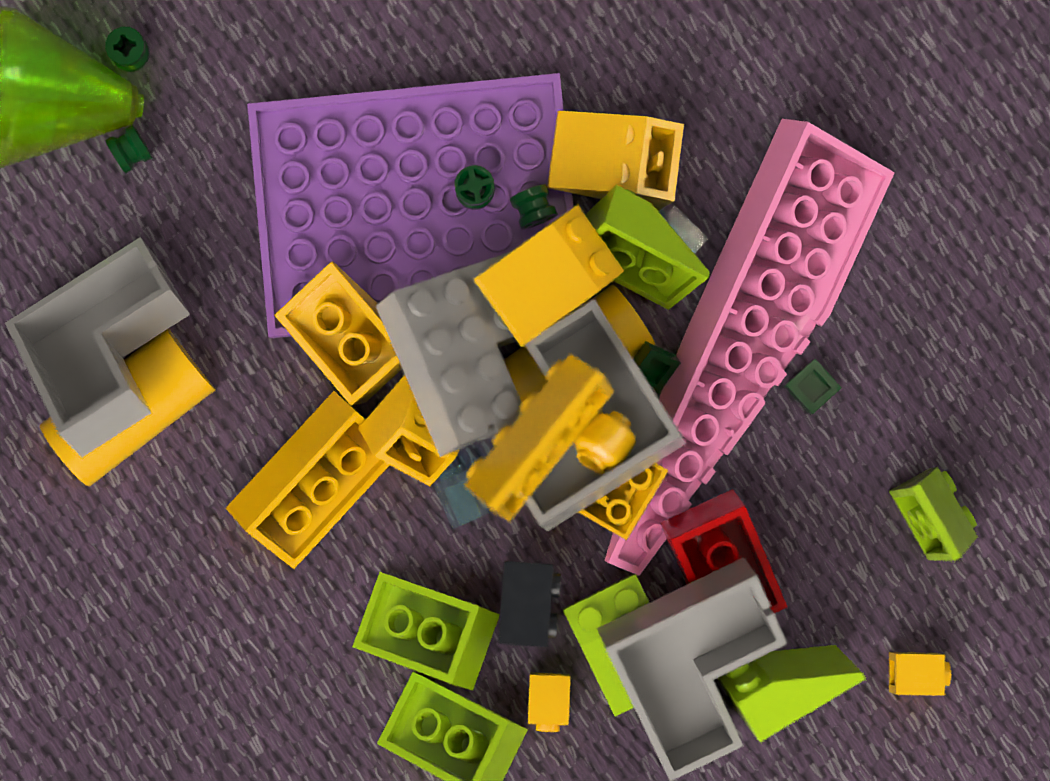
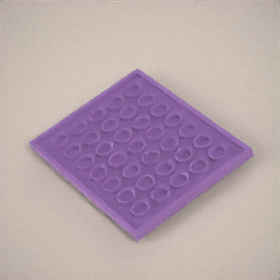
M560 73L247 104L269 338L292 336L275 317V314L330 262L338 265L379 304L396 290L511 252L573 208L572 193L548 189L547 199L550 205L555 206L558 215L543 224L522 230L519 225L520 214L510 203V198L517 193L537 185L546 184L547 186L557 112L563 111ZM472 165L486 168L494 179L495 194L493 200L488 206L479 210L465 208L459 202L455 192L457 174L463 168Z

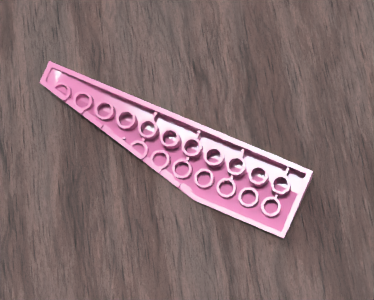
M781 119L676 356L681 364L663 387L659 397V401L679 430L686 444L657 462L658 465L664 467L669 472L628 540L626 541L618 535L612 534L605 557L607 563L639 576L667 539L660 522L690 508L692 503L689 500L702 483L706 485L716 472L713 467L723 454L728 456L765 405L764 398L774 385L779 386L787 375L784 370L796 354L801 355L810 343L808 338L816 324L823 326L830 316L895 172L809 122Z

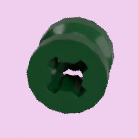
M131 27L116 28L108 35L105 41L107 55L119 69L126 72H135L147 64L150 49L147 42L136 29ZM125 42L126 46L122 51H119L118 49H121Z
M133 124L125 128L123 135L119 137L111 136L105 140L112 155L125 174L133 170L134 164L137 162H147L153 158Z
M472 165L463 168L457 174L455 192L459 202L465 208L479 210L488 206L493 200L495 194L494 179L486 168Z
M546 184L531 187L510 198L512 207L517 209L520 214L519 225L522 230L543 224L558 215L555 206L550 205L547 199L549 191Z

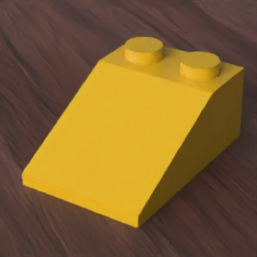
M576 205L474 278V281L522 347L625 271L581 208Z
M330 262L275 314V317L351 406L366 403L402 370V366L376 308L378 303L338 265Z

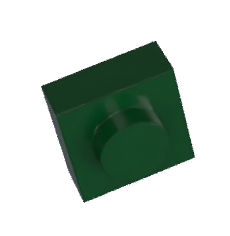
M645 341L633 358L652 390L658 394L681 364L675 354Z
M813 359L784 386L810 415L814 414L842 388L816 359Z

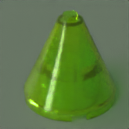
M0 6V169L130 126L134 123L136 117L141 118L144 110L143 94H138L136 85L18 9Z

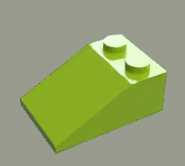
M616 185L585 214L625 271L613 281L669 310L708 279L710 271L656 208L631 190Z
M938 467L929 468L890 490L889 493L926 558L933 561H955L962 557L978 538L973 529L977 526V523L970 510L965 505L961 507L953 493L957 491V488L950 475L946 471L941 472Z
M379 572L352 647L473 691L500 614Z
M631 574L562 608L615 717L634 708L597 628L650 603L636 574Z
M836 645L772 651L718 677L737 713L759 742H762L866 679L856 665Z
M413 671L377 744L444 781H503L528 729Z

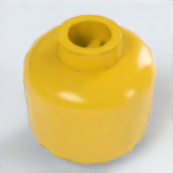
M611 411L610 414L598 412L574 442L578 452L576 457L579 462L598 474H603L604 471L610 472L620 466L636 444L635 435L630 429L631 422L629 419L617 411Z

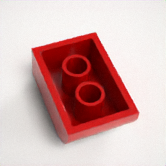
M733 489L660 522L687 585L739 559L745 558L757 575L772 612L776 613L788 607L748 511Z

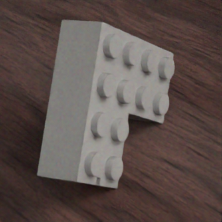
M141 237L5 322L59 435L81 457H84L151 414L123 357L190 315L161 262Z
M510 252L396 290L376 305L440 457L497 435L504 426L508 424L512 426L522 414L519 412L522 402L498 349L517 340L474 281V278Z
M594 299L525 344L545 377L558 360L562 359L565 361L570 354L601 373L610 384L614 393L599 412L610 414L611 411H617L623 414L631 422L630 429L636 439L635 446L624 462L610 472L604 471L603 474L595 473L581 464L576 457L578 452L574 443L526 501L535 519L546 531L551 530L686 444L679 430Z
M745 558L739 559L597 628L602 642L670 781L743 747L742 741L713 680L787 644L775 615L770 609L771 606L758 577Z

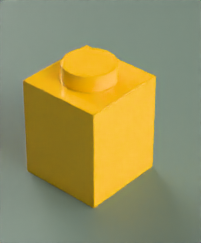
M889 652L890 693L896 695L945 696V686H949L951 682V667L949 662H945L944 654Z
M530 672L528 724H536V731L560 732V725H569L570 674Z

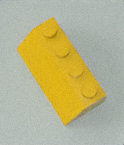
M571 354L565 361L560 359L550 368L546 375L548 382L538 394L533 392L525 399L519 409V412L522 413L512 426L508 424L499 431L493 441L495 448L486 459L480 457L467 472L466 477L469 480L464 486L489 508L509 522L614 393L610 384L601 373Z
M333 391L225 509L247 533L295 569L388 468L389 464L374 457L358 428L366 419Z

